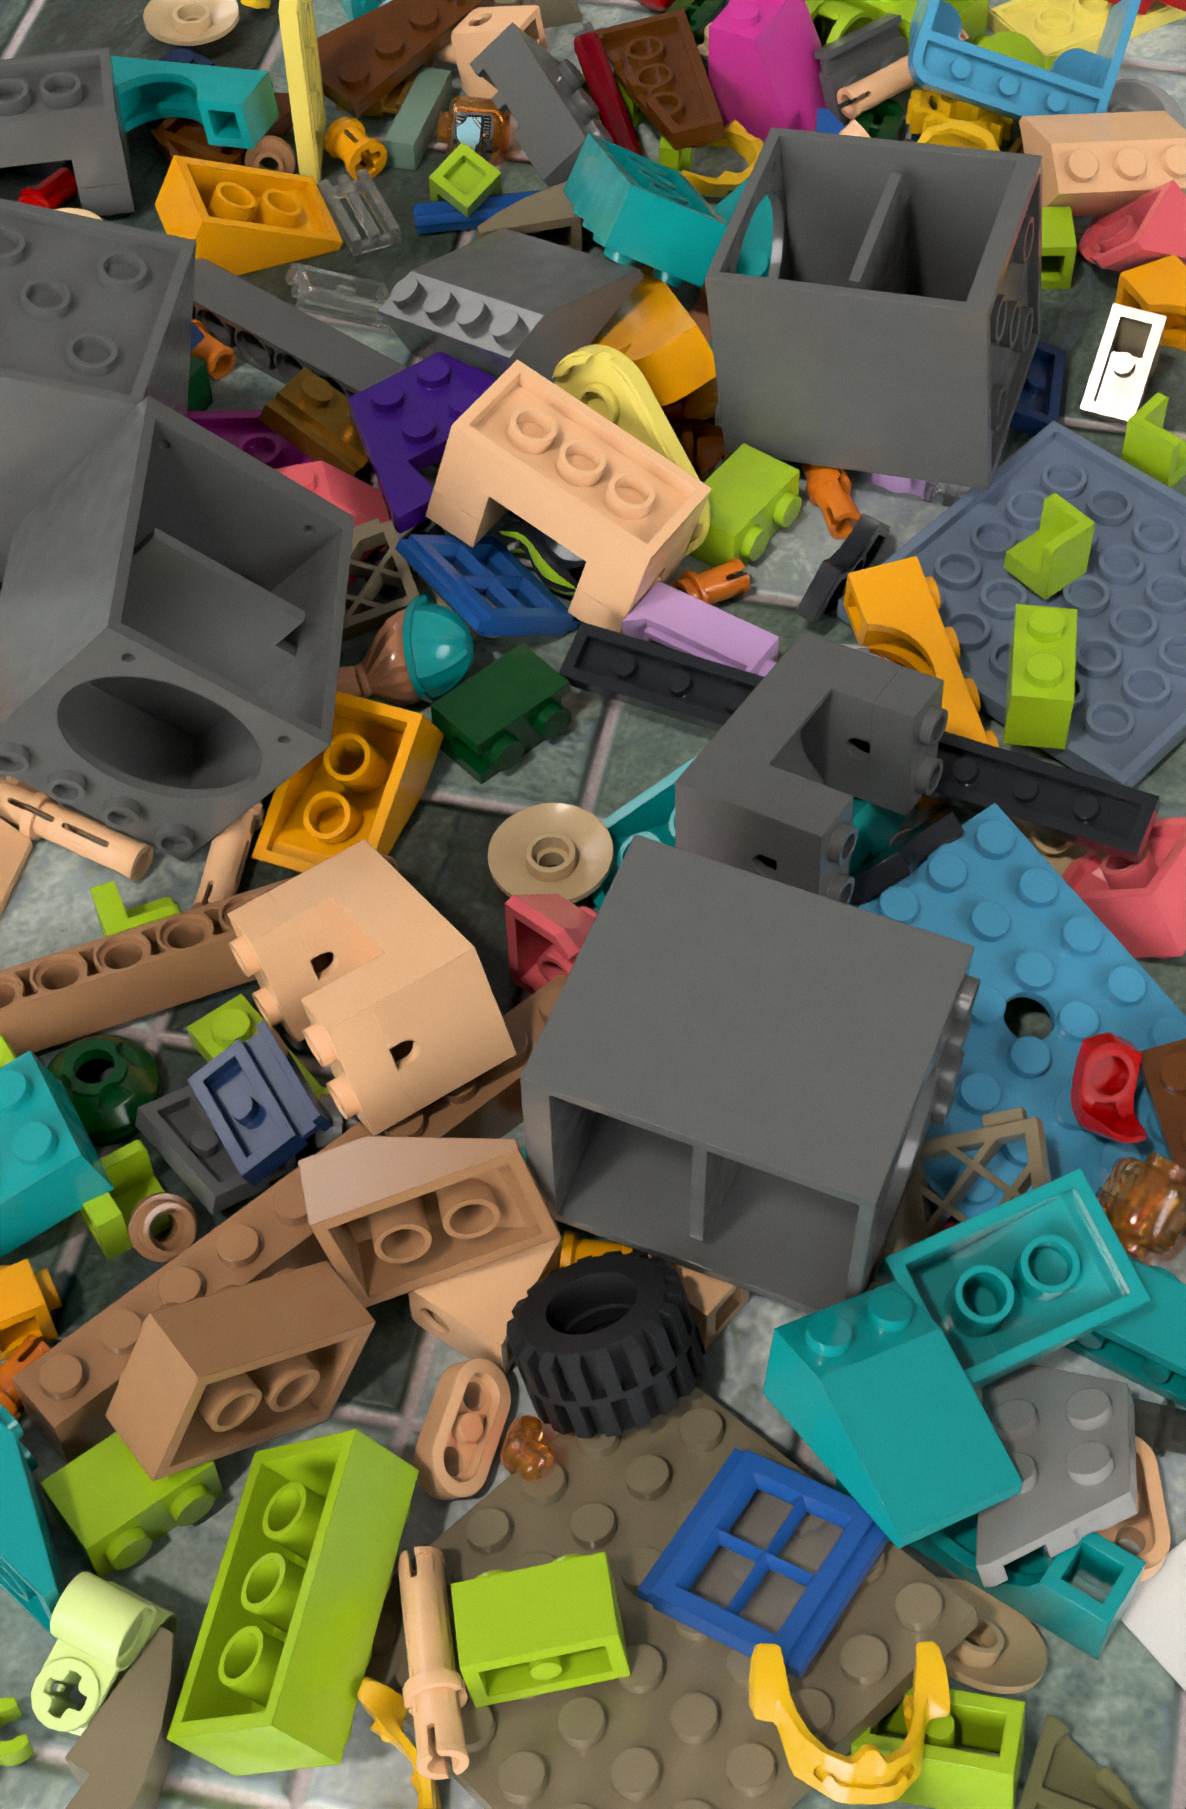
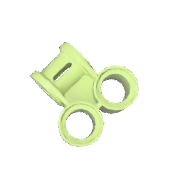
M88 1571L78 1574L65 1588L52 1614L50 1633L53 1637L57 1638V1641L41 1672L36 1677L31 1691L32 1709L37 1719L49 1729L70 1732L81 1736L159 1627L162 1626L171 1631L176 1638L179 1627V1617L177 1614L114 1581L108 1582ZM54 1683H59L57 1690L51 1689ZM75 1686H78L80 1693L87 1697L85 1705L81 1710H77L78 1705L69 1699L71 1691Z

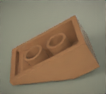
M364 1136L298 1161L309 1226L339 1277L365 1308L561 1237L558 1225L516 1139Z

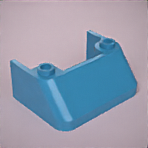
M917 0L910 24L909 73L914 82L924 89L1017 121L1022 116L1106 113L1141 0H1120L1110 9L1096 54L1083 49L1067 50L1056 58L1050 71L959 40L962 28L961 18L951 4L943 0Z

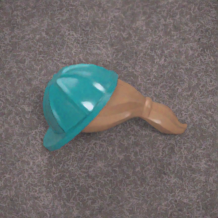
M429 593L417 595L409 602L406 609L398 611L385 620L376 633L362 662L355 666L339 667L336 691L357 697H371L375 694L398 705H413L422 700L433 703L440 699L442 694L456 687L470 673L474 663L473 652L475 647L473 645V636L457 613L448 607L438 605L437 601Z

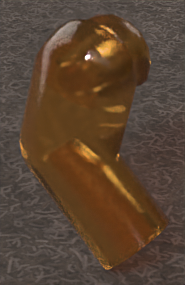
M530 1415L519 1416L513 1420L508 1428L500 1454L503 1467L511 1475L518 1472L527 1482L541 1480V1470L543 1467L549 1470L554 1461L552 1448L544 1443L541 1421Z

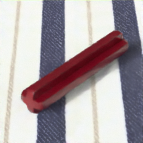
M590 31L577 36L573 42L574 50L592 99L599 108L598 115L602 125L611 134L614 144L644 156L599 34Z

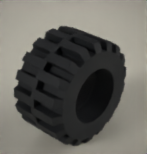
M611 1251L601 1256L592 1257L590 1255L578 1259L576 1263L566 1267L561 1266L549 1273L550 1276L544 1281L536 1282L526 1291L528 1297L519 1300L511 1311L514 1318L507 1322L508 1344L537 1416L544 1424L551 1423L553 1430L563 1435L575 1431L577 1438H593L597 1434L605 1433L606 1437L621 1435L626 1429L636 1426L637 1429L649 1425L652 1423L651 1419L660 1414L667 1415L679 1406L677 1403L679 1398L691 1394L697 1386L695 1378L702 1375L706 1363L703 1355L706 1354L704 1343L679 1274L675 1268L670 1269L668 1261L659 1256L649 1258L646 1252L633 1251L628 1254H622L621 1251Z

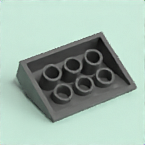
M502 228L411 270L404 279L400 280L393 287L389 298L379 308L378 312L414 355L426 359L441 351L497 379L518 359L555 384L556 376L554 378L552 376L557 364L572 352L590 345L644 278V275L640 269L632 266L619 264L609 259Z

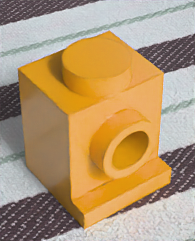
M28 1258L13 1265L0 1266V1362L8 1359L29 1334L38 1337L39 1343L37 1346L42 1341L46 1343L58 1338L49 1312L62 1307L47 1267L33 1273Z

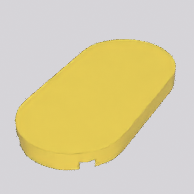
M593 344L579 348L564 357L557 364L552 378L556 376L555 385L700 480L640 369L626 355L612 347ZM708 499L683 558L700 547L708 534L711 520Z

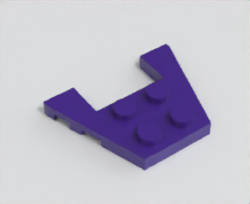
M441 351L348 398L351 418L367 459L372 463L376 473L378 487L383 500H386L390 509L394 528L399 534L429 519L426 517V512L434 487L419 472L442 460L452 424L497 380V378Z

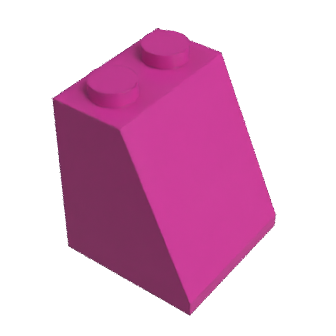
M731 0L709 26L708 79L723 120V125L726 126L736 119L747 130V133L760 138L763 144L771 127L815 132L818 108H826L818 74L822 72L820 59H815L813 52L822 46L805 0Z

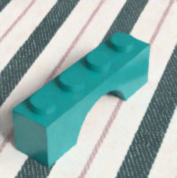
M111 56L125 132L157 119L172 117L188 118L203 124L209 145L254 149L279 117L268 71Z
M836 1478L835 1490L854 1498ZM978 1513L908 1544L1096 1660L1131 1603L1146 1564L1143 1560L1093 1531L1085 1535L1077 1545L1052 1558L1045 1551L1044 1546H1041L1004 1565L1008 1580L997 1586L984 1588L976 1568Z

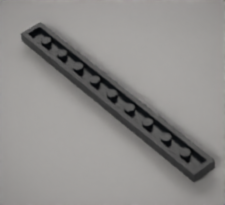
M581 622L559 671L570 682V686L717 732L764 678V676L585 622ZM945 731L938 743L937 758L943 760V771L940 781L930 796L922 795L976 813H980L996 803L1017 826L1139 863L1161 806L1160 797Z

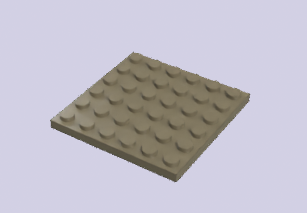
M698 1386L694 1388L689 1396L679 1398L677 1400L679 1406L667 1415L660 1414L651 1419V1424L637 1429L636 1426L624 1430L621 1435L606 1437L605 1433L597 1434L593 1438H577L575 1431L566 1435L559 1433L429 1545L439 1549L445 1557L446 1566L444 1571L456 1670L461 1674L462 1679L464 1678L459 1668L450 1584L475 1579L478 1575L491 1570L513 1571L551 1563L556 1558L567 1554L590 1555L605 1551L618 1593L631 1676L475 1708L467 1688L468 1698L466 1704L461 1708L465 1745L470 1762L468 1768L459 1775H456L453 1771L451 1756H446L449 1774L484 1809H791L813 1788L793 1775L777 1726L770 1721L758 1720L753 1715L749 1706L751 1658L653 1609V1605L640 1599L637 1592L645 1577L735 1448L743 1452L746 1450L752 1451L814 1480ZM757 1489L728 1533L765 1550L794 1505ZM807 1512L777 1557L815 1574L844 1529ZM888 1540L802 1678L799 1679L791 1674L787 1676L791 1698L809 1731L827 1749L846 1755L851 1750V1744L870 1726L873 1729L913 1687L916 1644L924 1641L936 1642L944 1659L978 1626L976 1608L901 1548L898 1549L891 1540ZM719 1545L689 1591L726 1608L756 1562ZM415 1557L411 1560L412 1570H417ZM769 1569L739 1616L776 1634L806 1586ZM396 1573L392 1577L390 1588L384 1599L372 1644L371 1660L365 1670L364 1677H371L403 1696L402 1690L404 1683L409 1679L399 1576ZM408 1709L404 1717L403 1727L415 1738L414 1719Z

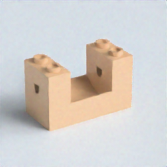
M517 359L452 424L426 517L473 548L508 510L512 511L586 561L568 613L582 622L622 634V621L657 581L668 584L675 576L712 488Z
M365 839L227 914L237 935L236 939L229 942V947L243 973L247 977L254 974L261 989L252 993V996L264 1020L272 1027L280 1023L296 1043L305 1039L322 1067L330 1065L335 1078L327 1082L326 1086L337 1108L345 1119L357 1115L373 1136L517 1054L475 947Z

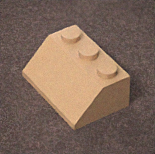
M1165 111L1022 116L1019 120L1024 154L1043 156L1042 207L1071 206L1072 217L1099 216L1173 179L1186 196V129Z

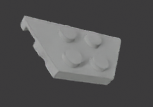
M1029 1364L1006 1377L982 1387V1406L1023 1481L1020 1494L978 1512L976 1568L983 1586L986 1588L997 1586L1008 1580L1004 1565L1041 1546H1044L1045 1551L1052 1558L1077 1545L1085 1535L1097 1530H1106L1137 1514L1138 1510L1134 1402L1127 1383Z

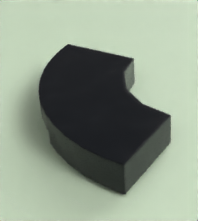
M862 513L841 547L829 559L822 561L795 614L812 623L820 622L830 616L838 606L839 599L834 597L835 594L845 595L848 573L869 568L891 531L889 530L890 526Z
M950 807L917 826L851 873L849 876L855 879L854 891L850 900L852 905L856 904L859 906L908 877L916 867L928 859L930 853L943 844H950L962 837L964 830Z

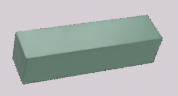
M421 67L384 139V147L387 150L386 166L413 171L417 170L453 97L451 70Z

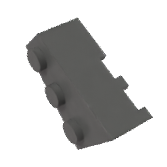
M513 22L470 63L477 76L483 77L498 90L491 98L502 113L509 108L519 125V128L513 135L541 180L548 186L552 187L567 182L588 133L611 143L614 142L608 130L597 120L595 115L599 112V108L593 99L582 89L581 85L585 83V79L576 66L568 59H564L560 63Z

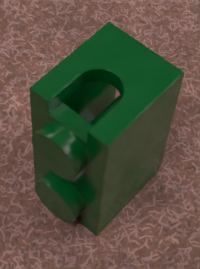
M523 643L519 644L430 705L432 723L444 734L439 749L482 785L500 771H507L514 767L523 755L546 739H553L558 736L571 722V711L563 706L561 698L570 693V682Z

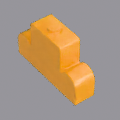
M646 265L640 269L644 278L590 345L609 346L626 355L640 369L660 406H665L680 400L716 377L714 354L695 321L667 284L652 274L653 267Z

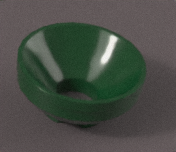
M96 1035L83 1038L61 1050L47 1066V1069L64 1086L94 1147L114 1145L134 1137L140 1132L135 1126L138 1107L163 1096L161 1074L151 1054L142 1045L129 1038L117 1035ZM92 1059H106L115 1065L112 1074L99 1083H84L76 1077L79 1068Z

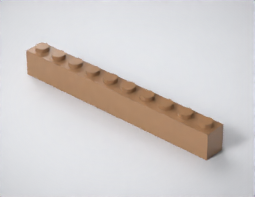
M560 973L502 1016L516 1050V1055L375 1136L501 1139L522 1123L523 1109L520 1077L567 976L564 973ZM360 1121L316 1154L364 1136L373 1135ZM299 1166L12 1377L28 1418L67 1464L116 1431L105 1414L119 1384L120 1375L125 1369L140 1335L141 1326L149 1312L166 1303L176 1302L179 1304L213 1294L228 1285L241 1286L268 1278L286 1268L298 1269L322 1261H327L331 1267L333 1266L309 1226Z

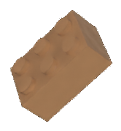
M327 1261L298 1269L286 1268L271 1277L241 1286L228 1285L213 1294L183 1303H166L149 1312L144 1320L140 1335L128 1363L120 1375L119 1384L105 1416L152 1481L328 1420L376 1321Z

